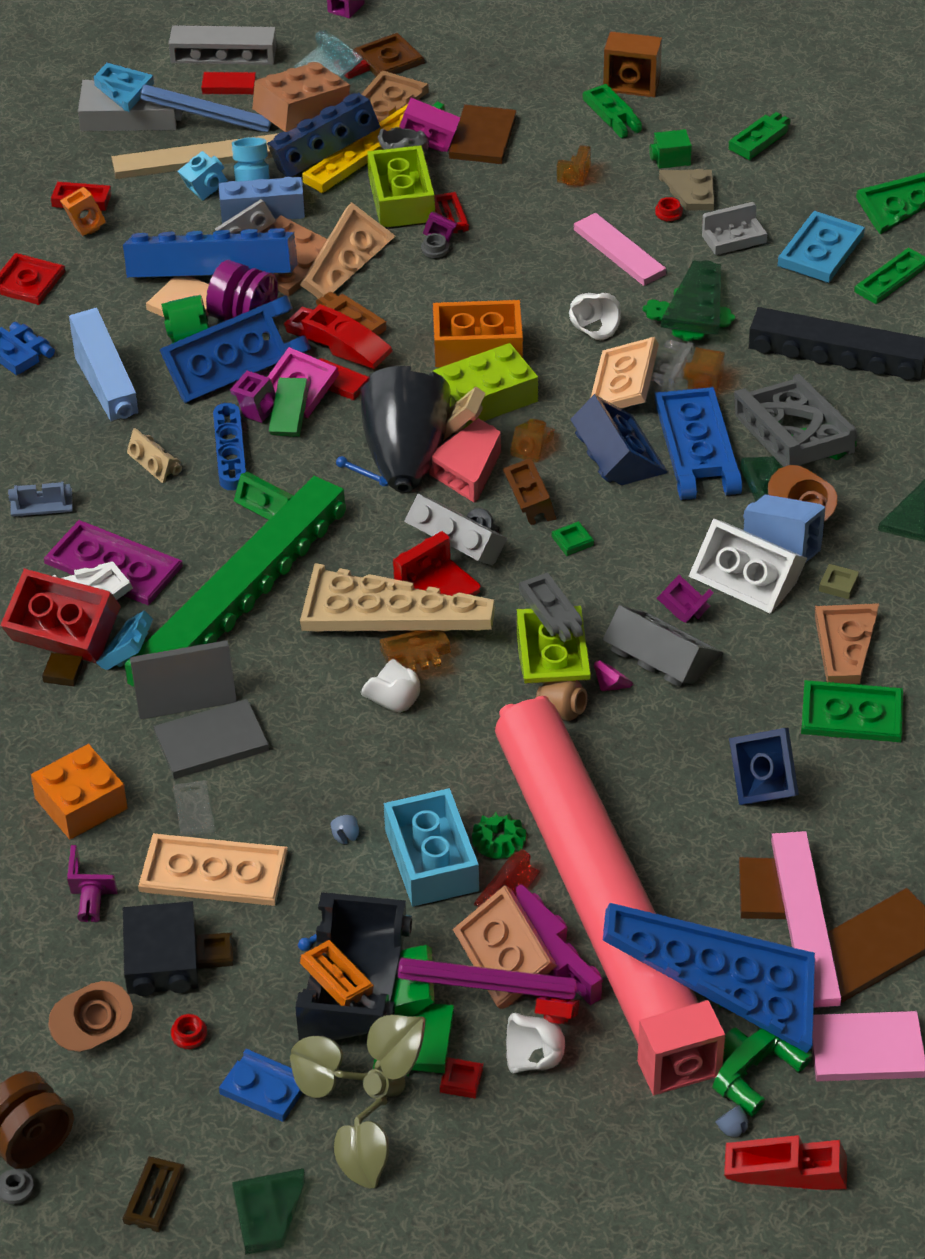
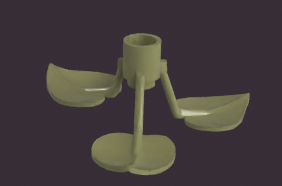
M387 1015L377 1019L371 1026L367 1038L368 1051L377 1060L374 1065L376 1069H372L368 1073L338 1070L343 1060V1052L339 1045L328 1037L311 1036L303 1038L291 1050L290 1062L295 1082L299 1089L307 1096L322 1098L329 1095L334 1090L336 1077L362 1080L363 1087L368 1095L376 1098L375 1102L354 1119V1126L346 1125L339 1128L334 1140V1154L339 1167L348 1178L365 1188L378 1187L380 1175L385 1168L389 1155V1141L386 1132L379 1124L373 1121L363 1122V1120L381 1105H386L388 1097H396L403 1092L405 1076L414 1067L421 1050L425 1031L424 1017Z

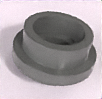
M432 233L424 238L421 244V251L427 257L439 258L448 253L449 243L443 235Z
M11 1169L0 1175L1 1201L8 1204H19L31 1196L34 1190L32 1176L27 1171ZM12 1182H20L16 1187L8 1186Z

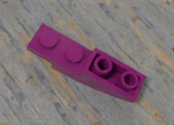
M522 884L516 887V898L557 965L547 975L574 978L577 983L576 992L590 1006L600 1000L603 982L601 974L594 966H588L579 957L576 949L567 943V926L564 920L559 915H554L549 911L536 893H531Z

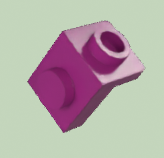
M678 575L657 599L679 620L686 623L692 616L699 619L711 606L707 600L714 592L709 588L702 596L683 577Z

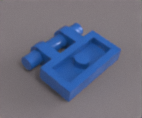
M13 322L10 325V332L0 327V364L16 376L39 362L38 355L43 354L45 357L51 358L55 353V349L50 346L48 340L42 336L37 337L33 334V330L25 324L21 325L18 322Z

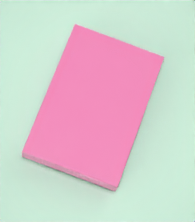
M917 1011L813 1015L812 1054L816 1081L925 1078V1054Z

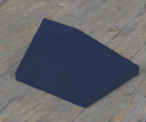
M789 728L729 738L739 805L787 799L799 795Z

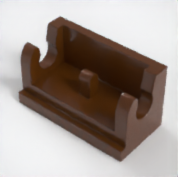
M531 458L503 468L522 513L525 512L530 525L536 524L535 516L539 513H544L547 521L557 520L550 496Z

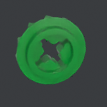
M495 811L492 817L482 816L480 822L473 825V846L486 857L494 859L508 858L521 851L525 845L526 829L522 827L521 819H512L510 813L506 816H499ZM504 828V834H501L493 841V833H498L499 830Z

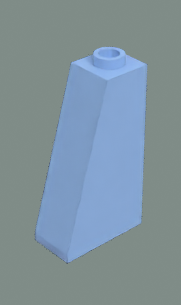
M97 307L69 315L75 359L109 420L125 419L138 413L136 392Z

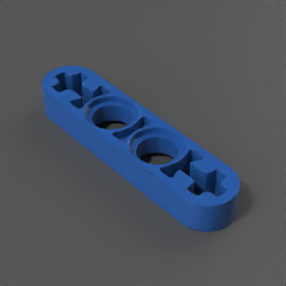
M222 403L216 406L213 411L219 483L226 490H237L240 474L246 472L240 410L235 404ZM224 415H230L231 423L224 422ZM228 434H232V435H235V436H236V437L233 438V439H223V438H222L223 436L228 435ZM230 454L238 456L232 460L224 459L225 456ZM235 469L236 478H230L229 470Z

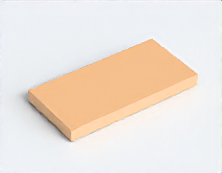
M153 833L138 885L139 892L275 906L288 850L287 847Z

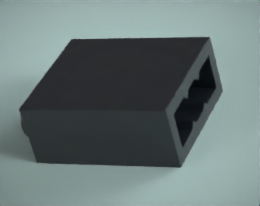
M193 901L123 907L124 977L127 994L149 996L154 992L172 991L184 993L189 989L199 988L196 920Z

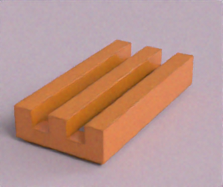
M330 940L301 955L300 964L341 1006H350L352 1000L358 1002L362 1000L363 994L369 996L373 993L374 985ZM323 953H325L335 964L332 965L323 955ZM344 972L355 983L357 987H354L342 975V973Z

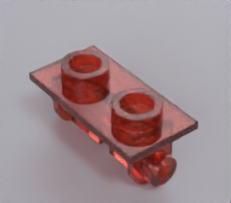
M525 850L514 852L480 894L474 905L477 907L481 906L504 885L512 889L515 896L516 887L522 884L528 889L540 873L539 870L530 866V854Z

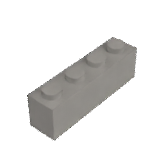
M172 25L169 39L171 63L274 65L277 47L275 27Z

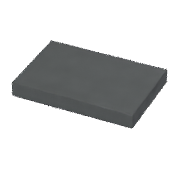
M227 640L130 657L140 719L237 702Z
M248 699L153 726L155 736L174 779L269 751L268 742Z

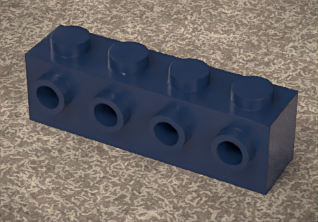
M354 93L346 96L343 102L338 105L324 108L316 117L302 120L297 124L296 128L277 134L274 140L268 142L267 145L277 169L286 177H292L381 127L370 99L360 93Z

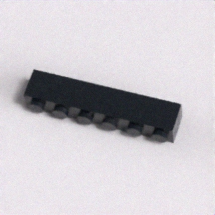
M762 307L757 308L750 327L748 349L757 350L761 353L769 352L785 355L788 358H801L816 363L838 365L847 369L854 368L870 371L874 374L897 376L905 380L913 379L920 381L925 367V337Z

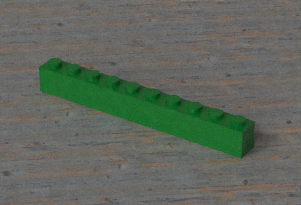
M313 476L132 657L217 642V639L224 632L231 631L236 620L244 612L248 613L253 608L255 600L262 593L267 594L271 590L274 581L281 574L285 575L289 572L292 563L299 556H304L308 552L310 545L317 537L322 538L326 534L328 526L335 519L339 520L343 517L346 511L344 489L317 476ZM129 659L125 663L127 684L134 687Z

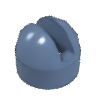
M343 815L331 821L332 835L337 842L348 844L347 837L350 841L356 840L359 834V826L355 816Z
M740 1105L715 1121L720 1130L729 1137H739L748 1128V1118Z

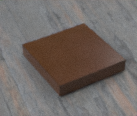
M398 33L353 49V53L356 52L370 64V71L376 77L381 71L398 74L424 64V57Z
M739 857L741 918L786 919L775 858Z

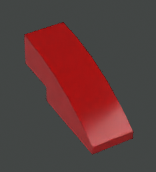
M799 1135L726 1143L724 1175L728 1180L746 1184L816 1190L847 1189V1155L840 1140L803 1144Z

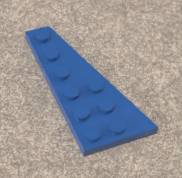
M609 903L605 910L603 941L806 1053L811 1049L813 1039L814 952Z

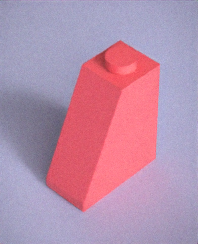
M478 418L436 449L432 455L430 475L470 501L476 502L501 453V432Z

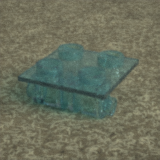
M319 31L315 36L318 47L296 64L294 68L307 65L310 62H318L342 78L359 64L363 58L335 35L331 36L328 31Z

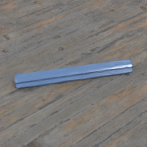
M144 85L142 88L141 100L261 132H268L271 126V122L263 115L149 85Z

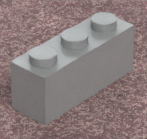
M417 494L404 521L430 536H434L440 531L445 532L450 537L451 547L477 561L489 565L496 563L507 540L501 534L434 499Z

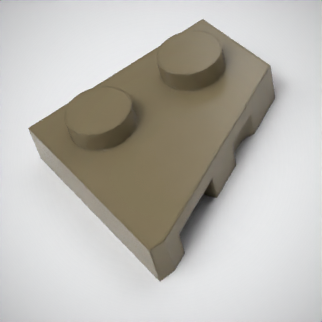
M659 170V180L661 182L664 181L669 186L670 192L680 200V204L685 210H714L712 170Z

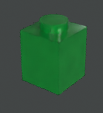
M686 129L654 133V144H650L649 152L651 160H656L659 169L691 165L692 145Z

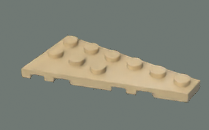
M315 563L300 624L302 631L315 632L492 630L495 604L493 599L464 593L449 596L440 594L439 588L428 587L427 591L415 589L413 583L371 574L363 578L352 576L350 570L342 568L337 572L325 570V565Z

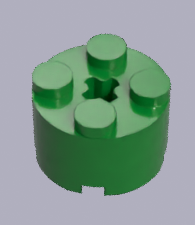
M194 295L161 304L166 332L171 342L175 343L209 328L208 317L201 295Z

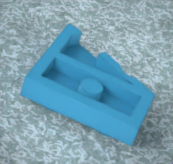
M106 63L94 76V84L121 108L129 112L141 99L143 86H153L154 79L151 74Z

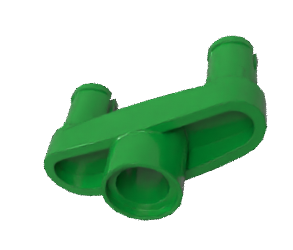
M734 1027L725 1034L723 1059L726 1062L718 1072L712 1089L723 1098L728 1097L734 1103L740 1105L749 1116L753 1117L761 1110L766 1099L742 1080L748 1074L746 1070L753 1064L757 1066L767 1055L776 1054L794 1068L797 1073H800L811 1062L813 1055L798 1049L764 1029H760L748 1037L738 1028Z

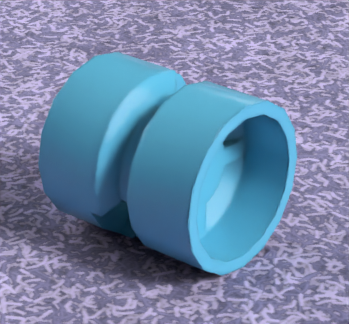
M250 137L233 141V159L237 161L234 165L235 181L270 179L269 164L264 160L268 157L266 139Z

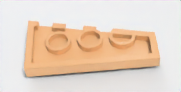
M350 203L300 285L318 299L324 297L330 291L334 292L388 244L395 235L355 204Z

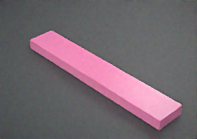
M806 831L772 834L771 843L792 947L815 953L813 1008L840 1006L841 995Z

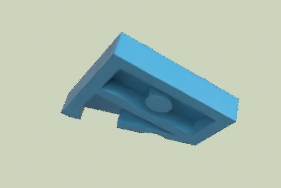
M142 611L128 619L96 663L105 670L115 665L118 667L123 666L130 657L137 654L141 649L153 618L146 611Z

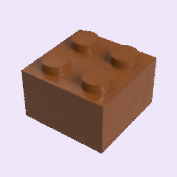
M610 31L604 49L603 85L607 84L615 93L655 98L661 76L662 37Z

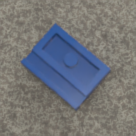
M245 1049L242 1059L236 1062L219 1086V1093L284 1122L302 1095V1091L295 1082L292 1068Z

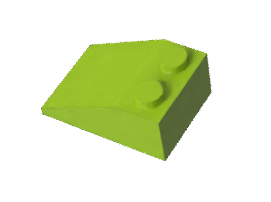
M581 606L573 607L581 616L583 635L575 638L570 632L571 640L563 642L558 634L551 636L532 609H517V643L524 683L590 680Z

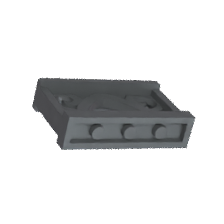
M800 374L793 375V380L748 392L745 388L734 391L736 417L783 467L788 465L801 466L802 464L843 452L847 454L855 453V441H857L858 437L855 426L850 424L841 415L839 410H836ZM784 415L799 416L812 420L805 431L797 427L781 425L784 421Z

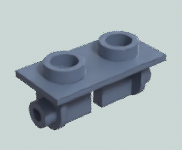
M64 481L42 484V491H37L36 485H14V489H8L9 501H11V517L72 512V488L70 484H64Z

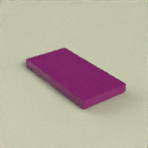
M78 520L44 557L45 564L75 575L74 570L91 569L100 564L114 562L133 587L123 596L148 606L183 567L182 560L81 520Z

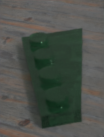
M693 260L662 317L661 328L718 335L720 328L721 264L709 260Z

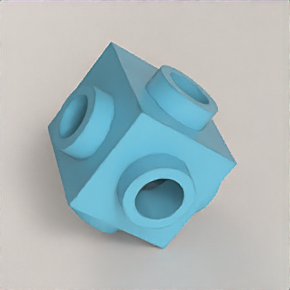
M203 151L191 158L187 164L178 170L186 186L202 201L218 190L219 183L227 181L222 172L224 166L216 156L211 158Z

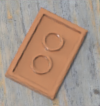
M506 885L453 928L473 966L547 975L557 966L512 889ZM488 990L496 1006L500 1009L510 1006L523 995Z

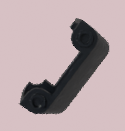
M321 892L318 910L322 913V921L316 929V947L330 940L370 980L374 988L371 995L366 996L363 994L362 1000L358 1002L352 1000L350 1006H341L310 974L307 989L298 992L295 1005L299 1040L311 1036H324L334 1041L368 1034L371 1026L377 1019L387 1015H395V1002H391L398 965L404 937H410L412 931V916L406 915L405 900ZM323 953V955L332 965L335 964L325 953ZM343 972L342 975L354 987H357L355 983Z

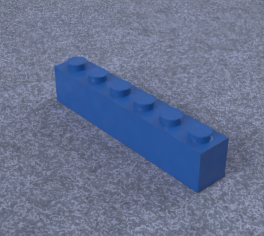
M284 228L270 229L268 233H258L256 229H247L241 231V234H230L229 230H219L213 232V235H203L202 231L187 232L183 236H176L175 232H163L159 236L149 237L148 233H136L131 235V238L123 244L127 277L213 275L216 268L226 260L249 266L250 269L256 268L269 273H291L298 265L294 232H285Z

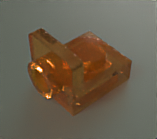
M580 145L577 155L572 156L571 161L558 160V183L584 186L591 168V147Z

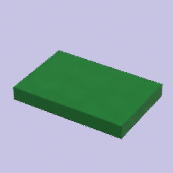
M804 680L801 734L901 743L903 688Z

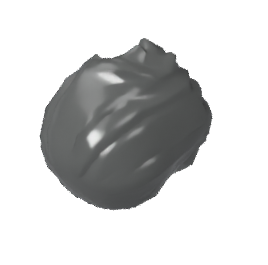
M395 127L389 131L381 129L377 136L379 144L383 149L421 145L424 157L429 151L428 137L421 130L416 132L412 129Z

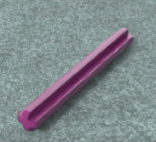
M401 958L398 965V978L402 980L568 1000L574 999L577 990L576 980L568 977L411 958Z

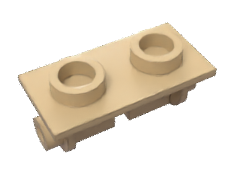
M133 428L127 453L161 483L165 482L167 475L171 473L178 475L182 471L181 461L178 458H174L169 453H164V449L154 441L152 436L144 435L136 428Z

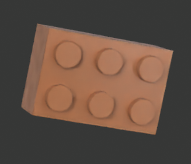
M310 62L301 67L290 68L287 71L255 80L252 109L263 115L284 132H288L296 128L297 124L302 120L312 119L319 115L324 108L336 106L343 102V99L349 95L350 84L325 68L321 63Z

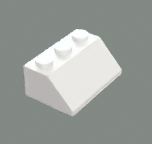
M713 519L689 577L768 613H772L797 583L807 558L729 523Z

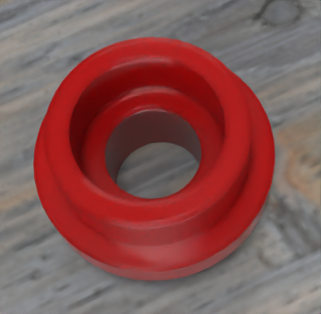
M673 197L662 198L655 207V215L663 221L678 220L683 214V208L679 200Z
M184 1014L178 1017L171 1028L173 1043L183 1049H193L200 1046L207 1038L206 1024L194 1014ZM186 1031H194V1033L189 1035L184 1034Z

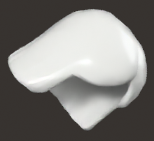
M609 293L580 294L570 304L569 317L572 324L595 340H605L613 336L620 324L621 305L616 297ZM601 319L602 326L599 331H589L582 328Z
M392 659L385 665L377 677H372L365 683L361 695L388 710L400 713L408 710L418 698L420 681L413 670L405 668L399 662Z
M512 1013L508 1018L506 1037V1059L509 1071L511 1073H518L528 1070H547L559 1064L565 1049V1039L559 1025L550 1023L540 1017ZM543 1048V1059L538 1063L528 1060L534 1050Z

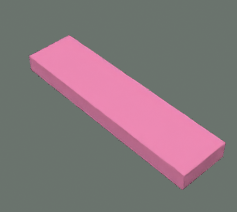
M597 213L574 223V231L643 286L666 275V268Z

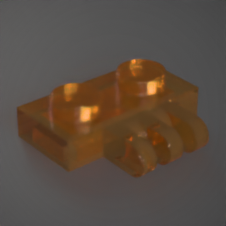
M418 630L379 640L380 650L387 663L394 659L402 666L405 665L406 668H410L414 672L417 671L416 664H419L422 671L429 669L428 661L432 662L434 668L440 667V655L451 653L450 642L445 632L441 630Z

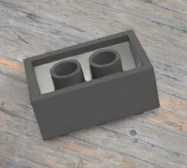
M621 605L618 606L603 638L605 642L612 645V652L628 658L629 655L639 659L637 665L651 672H655L658 669L666 673L664 679L680 687L683 683L694 684L723 653L644 610Z

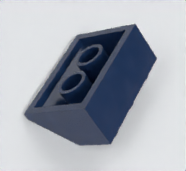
M594 394L570 419L576 428V436L586 444L588 456L598 464V473L607 482L611 483L614 481L620 485H625L668 472L633 415Z

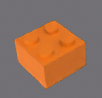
M89 744L31 774L35 799L69 840L128 809L124 784Z

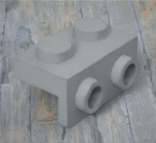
M260 199L215 228V230H229L230 234H241L243 230L256 229L259 233L275 223L276 220L265 202Z
M754 202L703 214L702 237L715 255L767 243V233L756 219V205Z

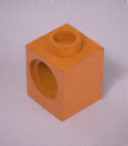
M85 187L60 200L72 224L82 236L95 233L100 229L101 225L106 223L92 194ZM89 209L88 215L80 218L81 212Z

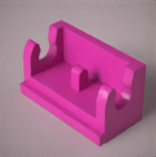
M410 98L399 127L412 129L416 132L419 130L424 131L428 137L430 148L447 152L460 117Z

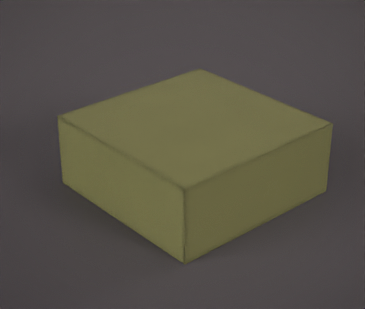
M829 564L819 584V591L849 599L858 581L859 572Z

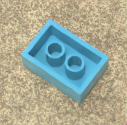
M450 788L384 803L385 831L412 907L479 891V865Z

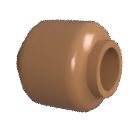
M578 680L544 682L537 690L536 697L547 696L556 706L562 720H574L586 708L587 692Z

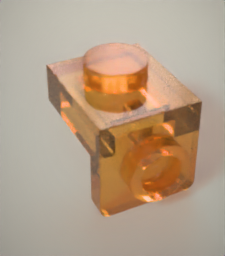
M529 419V421L516 426L510 455L524 460L531 458L533 462H538L543 445L553 439L555 429L546 427V422L537 419Z

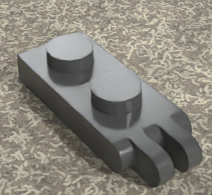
M548 572L519 582L520 594L551 636L558 634L561 640L566 642L571 640L570 632L575 638L583 635L581 616Z

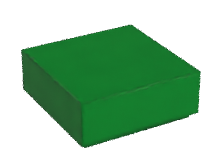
M579 521L552 531L553 540L566 556L594 546L593 538Z

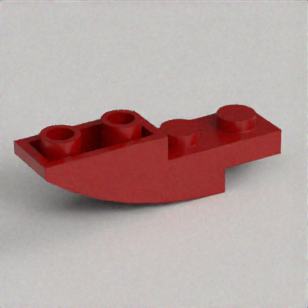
M321 304L314 310L301 307L284 323L288 333L300 337L305 335L309 340L329 346L332 355L373 369L393 352L391 346L370 329L347 315Z

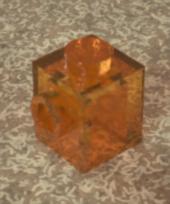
M696 347L691 363L686 362L683 379L688 380V389L714 387L715 394H717L724 373L725 352Z

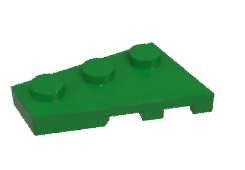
M925 172L857 190L856 199L879 234L925 208Z

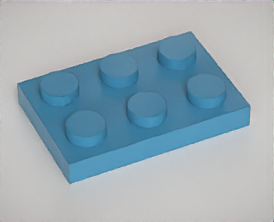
M813 211L779 255L778 266L829 283L864 237L865 227Z

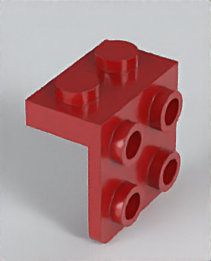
M443 531L425 539L422 543L393 559L394 579L413 583L415 589L427 591L428 587L439 588L440 594L449 596L457 593L476 596L480 593V584L451 560L450 537Z

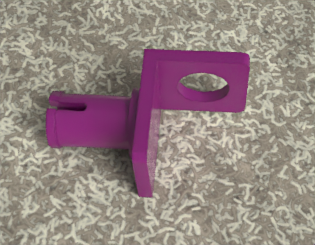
M71 845L67 880L71 894H81L77 918L81 922H88V917L91 915V922H98L100 920L101 896L103 894H118L115 876L79 874L80 857L77 845Z

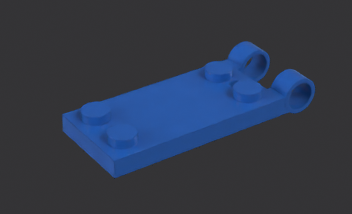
M287 295L160 349V353L184 403L238 381L246 371L257 373L277 364L289 347L302 353L311 349L305 335L284 344L272 319L293 309ZM267 333L269 340H264L262 334Z
M714 387L655 393V404L675 473L680 500L696 499L695 478L722 476L725 495L741 494L742 481L740 471L736 464Z

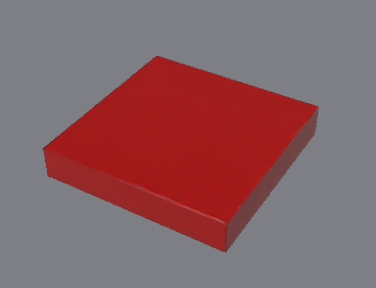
M15 253L0 271V295L39 305L66 272L65 266Z

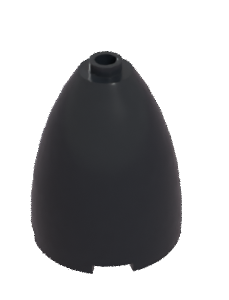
M393 366L380 369L370 374L369 381L361 387V415L368 448L380 474L391 488L400 493H407L415 489L428 474L432 466V455L443 443L446 433V422L450 412L451 390L448 382L434 371L429 375L411 371V366Z

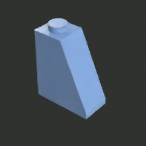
M764 495L755 503H750L745 509L743 515L744 531L806 557V562L821 551L825 507L823 505Z

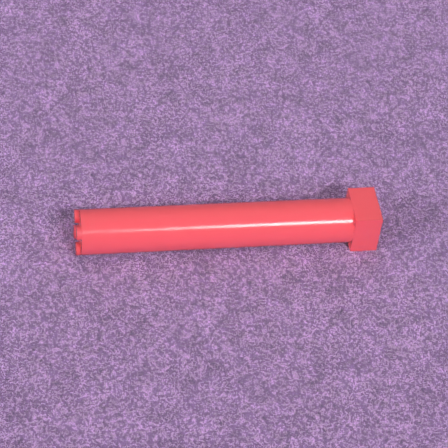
M538 696L535 699L525 700L518 704L505 705L499 712L500 718L495 727L496 737L638 1043L637 1061L653 1096L715 1078L723 1066L725 1033L709 1000L699 1003L694 991L603 941L605 910L609 903L655 914L656 912L556 706L547 696Z

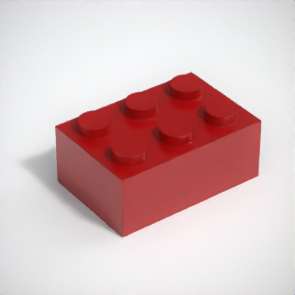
M24 569L0 626L13 641L60 654L82 656L83 660L96 663L102 655L121 606L110 591Z

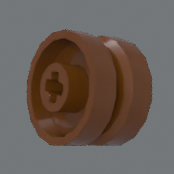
M24 1071L13 1075L0 1083V1156L12 1168L26 1169L57 1150L68 1137L74 1123V1114L71 1107L59 1095L54 1093V1089L40 1074L31 1071Z

